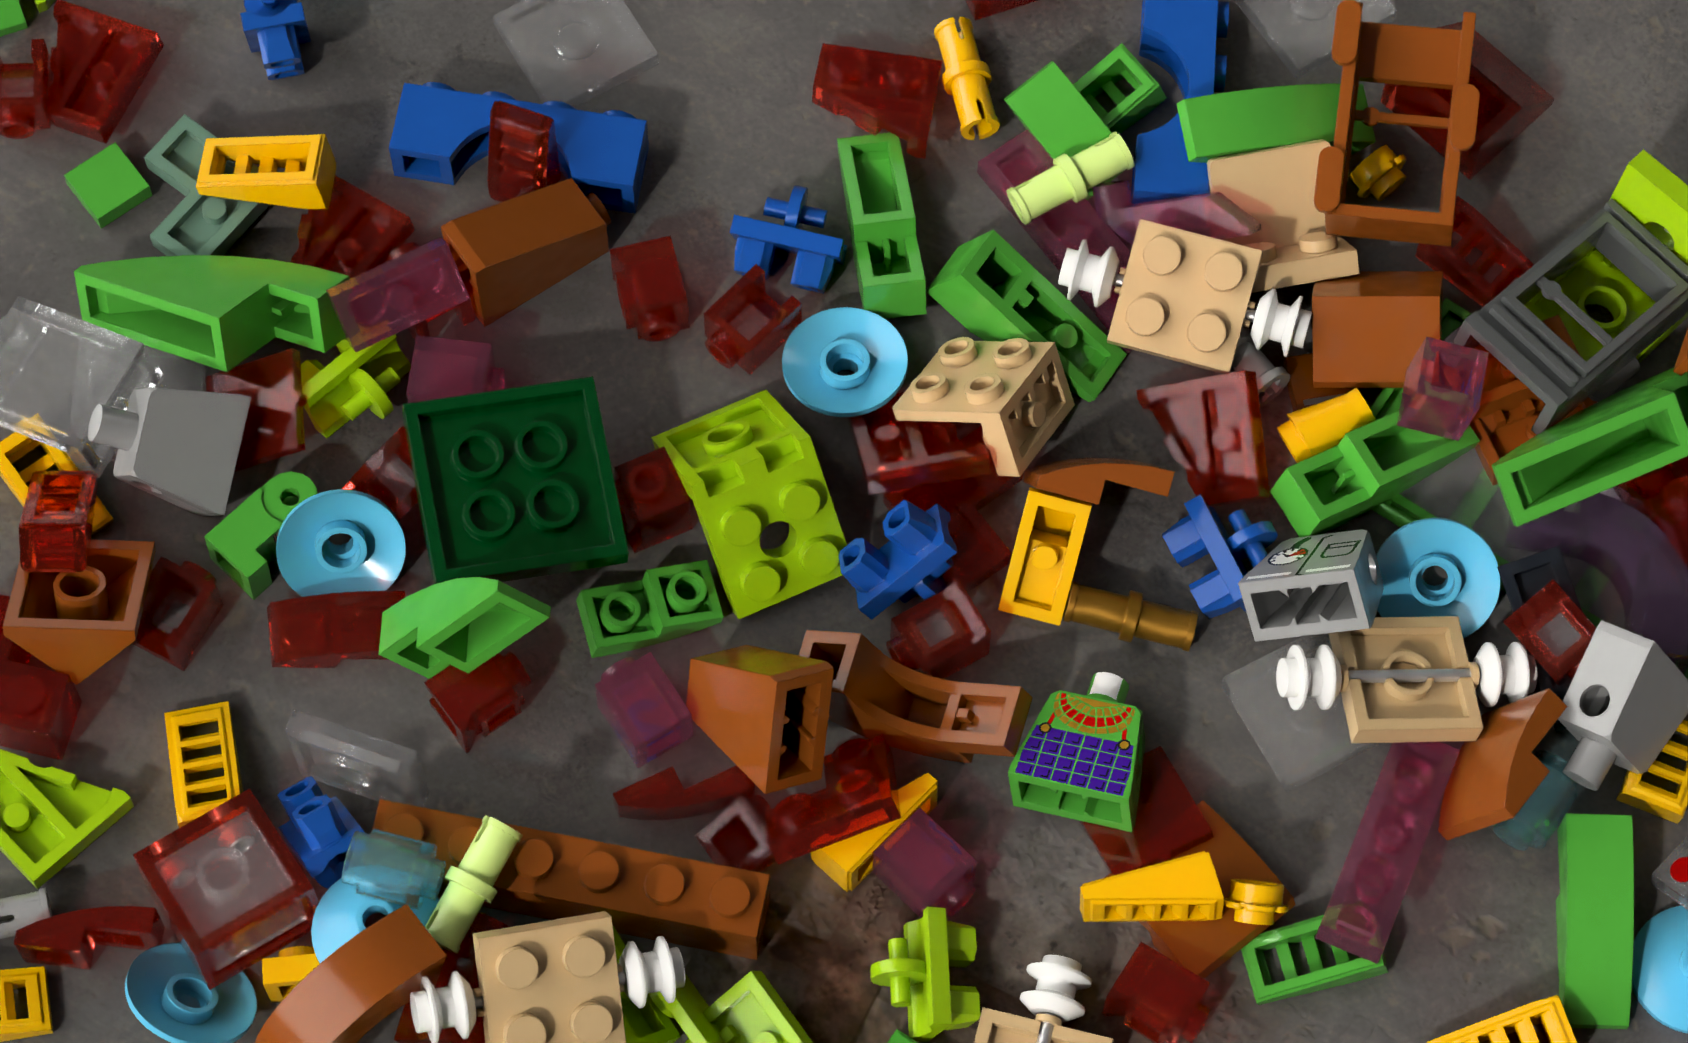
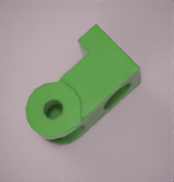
M292 471L276 475L261 488H258L204 536L210 559L253 600L272 584L268 565L277 557L276 542L283 521L299 503L318 494L313 481L302 473Z

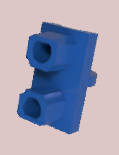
M244 0L247 12L240 13L243 31L251 53L261 51L268 80L305 74L299 44L311 42L302 2H298V0Z
M798 185L793 187L789 202L770 197L766 199L763 215L785 220L784 226L734 215L730 234L737 241L734 260V271L737 274L768 281L775 250L797 254L790 284L800 289L824 294L833 275L835 263L844 265L848 246L844 245V239L801 230L802 224L824 228L828 210L806 206L808 188Z
M1200 494L1184 503L1189 515L1179 520L1165 531L1162 536L1171 554L1182 568L1210 553L1217 570L1189 585L1192 595L1206 617L1210 619L1228 613L1238 607H1241L1246 612L1238 582L1248 573L1242 559L1248 558L1254 568L1268 555L1265 548L1278 537L1277 531L1270 521H1260L1252 524L1245 510L1240 509L1227 517L1235 532L1229 536L1216 509L1213 506L1208 507L1204 497Z
M903 500L887 513L886 518L882 522L884 535L890 541L880 549L874 547L864 538H855L840 550L838 556L841 573L856 590L858 609L871 620L898 599L903 603H907L919 594L929 603L935 604L947 594V586L941 575L954 566L951 557L957 553L956 544L948 530V523L951 521L948 511L936 503L925 512L907 500Z
M312 776L297 782L277 795L290 821L278 828L287 845L309 875L319 885L329 889L345 875L366 868L364 849L370 847L371 844L362 827L336 795L332 798H329L327 794L323 795L318 783Z

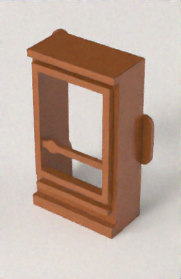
M1344 0L1338 5L1332 43V59L1336 64L1343 66L1334 144L1324 148L1319 154L1314 193L1315 208L1325 214L1326 235L1451 246L1461 152L1469 150L1475 143L1480 99L1479 90L1474 85L1469 84L1476 13L1464 12L1462 30L1363 22V3L1355 0ZM1359 81L1451 89L1453 91L1450 117L1440 118L1379 112L1374 107L1356 110ZM1355 121H1362L1366 126L1370 127L1377 125V123L1448 129L1439 212L1345 204Z

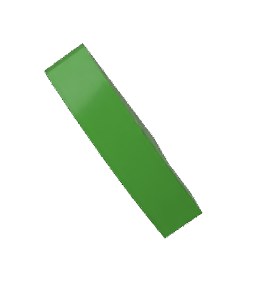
M180 255L100 262L82 265L74 271L83 325L224 372H229L275 337L326 353L356 330L349 276L314 266L240 256Z
M1673 367L1617 392L1551 426L1493 463L1491 466L1513 525L1518 527L1687 457L1688 372L1680 376L1673 372Z

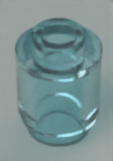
M1538 750L1534 755L1550 772L1514 818L1497 823L1493 828L1494 833L1504 843L1521 851H1526L1528 847L1544 848L1578 796L1576 790L1578 783L1563 773L1567 761L1544 750Z
M376 828L372 830L371 834L355 831L346 854L341 880L342 883L356 886L357 894L401 906L407 904L410 908L419 910L425 898L437 899L445 873L446 861L436 859V844Z

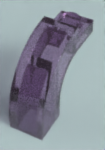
M1601 493L1578 501L1575 512L1564 511V508H1561L1518 527L1514 526L1511 517L1509 518L1505 547L1542 552L1559 546L1563 556L1584 561L1600 570L1612 582L1621 598L1625 616L1624 629L1655 641L1683 675L1688 668V569L1671 540L1655 523L1632 506Z

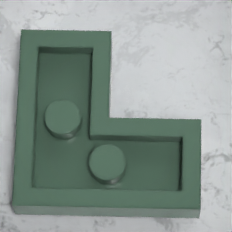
M186 114L176 122L144 157L147 168L186 196L150 234L153 247L166 256H223L270 204L199 195L196 183L206 138L217 137ZM227 160L224 174H233L236 161ZM252 163L251 173H258L259 167Z

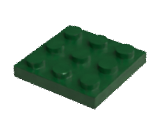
M593 376L403 404L402 415L433 584L455 578L483 577L506 582L628 562L629 551Z

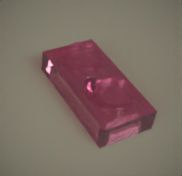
M441 237L326 290L348 343L355 352L470 299L449 246Z

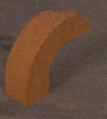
M806 630L799 656L827 661L834 667L828 718L832 722L885 745L942 760L971 763L974 754L1015 757L1033 698L1021 686L957 682L933 677L912 670L892 660L874 646L862 633Z
M405 904L354 936L302 979L269 1016L261 1028L255 1043H357L380 1021L410 1002V993L420 991L422 976H427L435 987L447 955L410 907Z

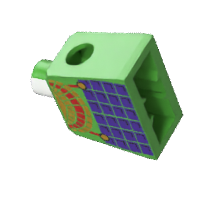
M1098 672L1092 676L1086 695L1062 690L1050 694L1008 770L1013 806L1133 833L1136 823L1145 751V732L1142 711L1136 706L1124 704L1129 691V684L1123 678L1108 672Z

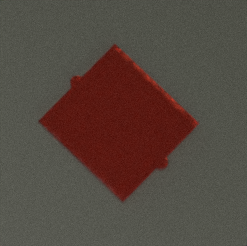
M291 348L236 366L229 372L221 371L206 376V392L240 394L251 397L234 472L305 450L303 406L306 405L308 398L307 395L302 393L300 351Z
M1161 746L1144 754L1136 823L1133 833L1080 821L1111 876L1172 860L1173 857L1214 838L1212 829Z

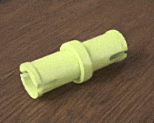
M1115 131L1109 137L1072 157L1065 153L1053 159V167L1016 187H1010L1006 192L1018 218L1024 225H1027L1033 219L1070 199L1075 203L1088 197L1087 190L1126 169H1132L1135 164L1125 141Z
M487 815L484 816L483 823L458 868L451 866L445 879L449 881V884L425 925V928L438 945L454 954L459 952V946L483 903H492L498 892L493 888V885L517 842H520L523 837L515 829Z

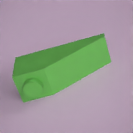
M994 229L958 246L926 290L931 297L970 333L984 341H1005L1013 338H1023L1028 342H1055L1070 391L1087 402L1094 401L1127 355L1119 346L1107 343L1108 336L1071 301L1067 300L1056 287Z

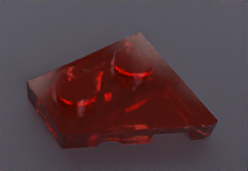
M57 0L53 11V16L58 23L57 46L51 47L50 69L54 74V80L48 90L47 114L54 126L107 144L164 44L159 34L155 31L63 0Z
M822 43L813 83L812 103L835 115H843L850 118L856 126L875 136L883 128L908 141V154L916 158L925 159L939 91L943 60Z
M335 175L329 208L308 209V214H302L297 233L299 248L292 256L291 263L314 266L348 275L354 305L415 229L409 216Z
M1242 370L1136 390L1137 399L1142 408L1152 411L1167 437L1163 439V442L1174 460L1185 468L1188 476L1187 481L1195 495L1201 494L1208 506L1216 507L1270 498L1256 372Z
M904 392L897 393L888 403L875 411L860 416L848 417L869 495L886 492L900 493L914 487L991 474L987 448L981 443L968 447L957 439L956 425L952 422L896 420L892 407Z

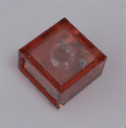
M250 788L133 854L148 892L209 990L261 961L262 958L268 957L311 932L313 916L319 903L314 888Z

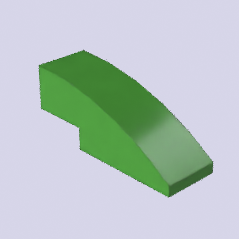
M1300 84L1263 87L1183 99L1177 103V109L1188 161L1207 163L1210 158L1319 139H1324L1333 146L1341 84ZM1359 84L1356 110H1364L1368 107L1364 86ZM1355 121L1351 155L1376 142L1373 126H1366L1362 121Z
M898 131L838 138L841 176L862 308L876 313L885 319L927 314L926 281L916 236V216Z
M1445 389L1348 432L1337 446L1286 468L1270 492L1299 537L1321 535L1409 489L1476 447L1480 440Z
M483 577L455 578L433 584L407 596L382 612L379 655L430 680L451 665L469 674L550 618L551 606L495 579Z
M1566 813L1557 829L1560 893L1556 898L1559 998L1571 1028L1628 1029L1630 1023L1634 944L1632 815Z

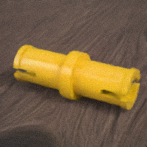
M954 17L948 18L940 22L934 29L935 39L938 41L945 66V72L942 75L944 90L947 94L953 96L961 125V135L965 139L974 140L973 126L976 125L979 140L985 139L995 134L1000 128L999 119L995 114L988 88L992 77L987 63L980 59L971 20L966 17H959L958 22L961 31L957 32Z

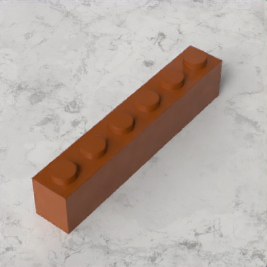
M380 799L369 839L371 846L367 848L364 859L365 866H381L411 872L424 880L433 889L437 897L441 898L449 884V881L445 879L451 866L458 868L480 829L483 819ZM504 823L518 831L523 837L520 842H517L493 885V888L498 892L492 903L484 902L482 907L549 920L606 911L612 916V924L617 933L651 940H656L658 936H663L667 943L754 960L758 959L771 898L770 874Z

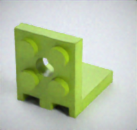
M1643 149L1626 166L1611 198L1688 266V185ZM1596 248L1566 273L1554 280L1561 286V292L1587 315L1588 313L1585 310V305L1599 304L1607 308L1611 312L1614 321L1603 323L1593 318L1591 319L1613 339L1656 303ZM1541 292L1524 305L1541 321L1559 314L1581 358L1586 362L1604 347L1554 300L1546 299ZM1688 311L1680 320L1636 356L1639 363L1688 317Z
M763 390L651 437L658 459L693 500L731 610L738 619H742L842 576L838 555L840 550L847 546L811 437L767 390ZM778 521L789 524V534L782 545L774 549L760 547L761 533L769 524Z

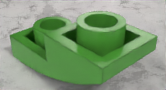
M1053 61L1049 62L1004 98V101L1037 144L1047 152L1052 160L1064 153L1072 157L1109 137L1112 133ZM1119 174L1087 190L1088 197L1084 200L1087 201Z
M708 560L647 569L642 580L580 590L576 599L592 658L631 651L676 639L721 623L724 618Z

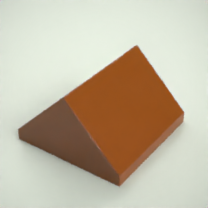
M1359 271L1360 274L1315 282L1312 293L1314 388H1441L1443 271Z
M26 537L3 623L4 636L78 685L136 640L156 553L155 541Z

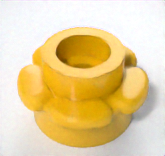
M1384 145L1366 157L1349 176L1359 188L1357 195L1360 198H1367L1373 194L1378 201H1381L1393 193L1406 179V175L1401 171L1407 160L1405 155L1402 154L1397 157L1388 145Z
M1231 879L1230 896L1224 899V906L1235 909L1234 921L1242 923L1274 925L1275 912L1286 913L1289 910L1288 905H1283L1284 885L1273 882Z

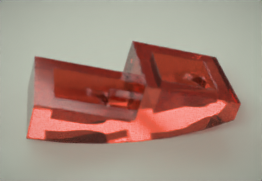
M405 591L342 592L270 602L267 606L272 667L335 668L341 659L389 660L379 655L382 612L406 598Z
M736 765L684 789L674 767L671 766L614 792L613 801L619 817L638 820L681 819L713 813L754 798L755 784Z
M106 906L81 909L58 914L16 930L14 945L23 960L28 963L90 970L95 945L148 950L162 944L165 926L154 907Z

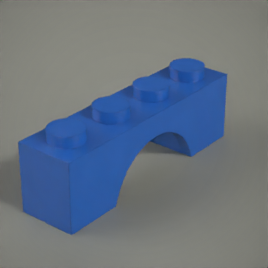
M1142 0L1139 56L1165 69L1177 83L1183 99L1214 94V91L1224 92L1227 55H1216V38L1227 37L1229 2L1218 0ZM1177 113L1175 117L1163 126L1137 135L1133 158L1135 166L1132 168L1130 218L1192 223L1204 222L1207 202L1211 201L1207 163L1188 161L1180 118Z
M427 82L423 85L404 83L389 144V152L394 176L455 185L469 167L489 155L504 151L533 153L553 163L564 174L566 179L572 178L585 196L593 192L606 209L635 214L649 152L647 120L637 119L624 111L609 110L604 113L577 110L572 105L561 101H547L543 104L519 101L502 92L490 91L480 95L456 91L452 87L439 82Z

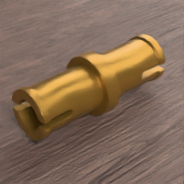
M1073 581L1063 621L1069 623L1072 621L1119 633L1118 640L1130 643L1133 637L1182 648L1183 651L1189 652L1196 629L1198 612H1190L1142 600L1143 593L1132 590L1126 596L1080 585L1078 582Z

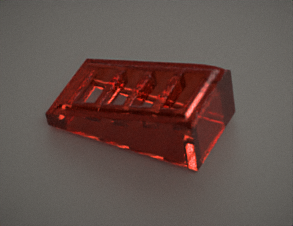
M500 100L499 102L495 101L490 111L487 176L489 196L494 200L504 202L558 183L561 175L555 126L552 117Z
M1459 196L1456 197L1453 233L1455 231L1463 238L1454 248L1451 246L1419 243L1415 254L1418 259L1434 271H1443V277L1482 307L1506 289L1516 277L1519 278L1534 266L1480 212ZM1476 247L1483 254L1471 266L1465 258ZM1495 263H1498L1504 269L1490 284L1483 276Z
M35 471L32 473L19 524L20 565L24 571L83 572L86 569L98 487L97 473H94V471Z

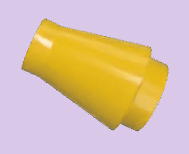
M1354 388L1344 395L1288 413L1289 420L1276 428L1296 463H1299L1337 446L1346 433L1367 425L1376 419L1360 391Z

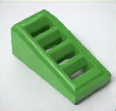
M1122 43L1073 84L1112 133L1116 131L1117 134L1122 133L1167 99L1159 83ZM1122 78L1135 90L1128 97H1125L1115 86V83ZM1103 91L1117 105L1109 113L1095 99Z
M1366 902L1261 933L1241 949L1258 1005L1389 973L1373 916ZM1354 930L1362 957L1350 961L1342 932ZM1328 936L1336 965L1324 968L1316 938ZM1302 942L1311 972L1301 976L1298 975L1290 944ZM1276 948L1285 980L1273 984L1264 951Z

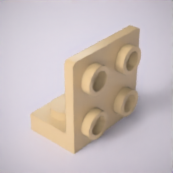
M1324 139L1210 158L1207 162L1216 239L1263 251L1252 293L1360 274L1357 249L1341 236L1326 235L1325 214L1319 212L1314 206L1319 154L1324 148L1331 146Z
M959 337L947 341L939 348L935 356L917 378L911 382L908 389L894 404L892 409L898 421L981 423L983 440L986 447L990 450L998 476L1020 477L1075 404L1055 342H1028L1023 338H1013L1005 341H974L969 337Z

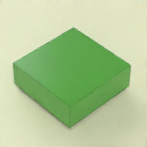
M116 142L64 174L69 188L101 229L153 196L148 183Z

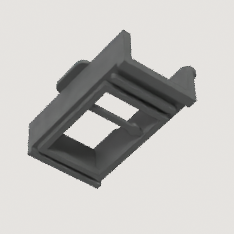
M1611 198L1602 210L1478 312L1474 311L1469 315L1460 327L1444 339L1441 347L1442 352L1449 359L1457 361L1466 356L1479 344L1488 350L1545 403L1531 429L1538 435L1559 423L1588 397L1593 401L1599 402L1613 395L1637 374L1640 364L1636 356L1680 320L1688 311V266ZM1594 248L1656 302L1614 339L1562 293L1561 286L1554 281L1557 277L1571 269ZM1541 292L1546 299L1554 300L1604 347L1586 362L1524 305Z

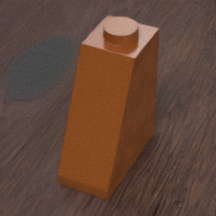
M570 178L453 219L441 226L451 282L485 328L609 252L607 226L611 224L610 216L603 203L593 192L585 196L575 181Z
M743 645L690 658L686 714L764 794L822 779L834 667L827 661L751 645Z

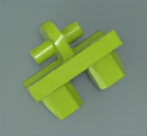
M355 320L356 330L336 344L340 355L325 367L316 359H307L290 374V379L296 388V393L315 429L326 439L350 419L353 421L368 408L381 419L386 418L394 410L386 393L400 383V378L413 368L398 346L394 330L384 321H381L374 328H370Z
M927 906L923 910L922 918L903 925L904 938L888 940L889 959L878 961L870 967L871 982L879 986L890 987L891 1006L907 1007L909 1037L915 1041L928 1042L943 1030L968 1028L978 1021L981 1015L980 995L976 987L950 985L949 966L967 967L974 962L977 952L976 928L947 921L946 908Z

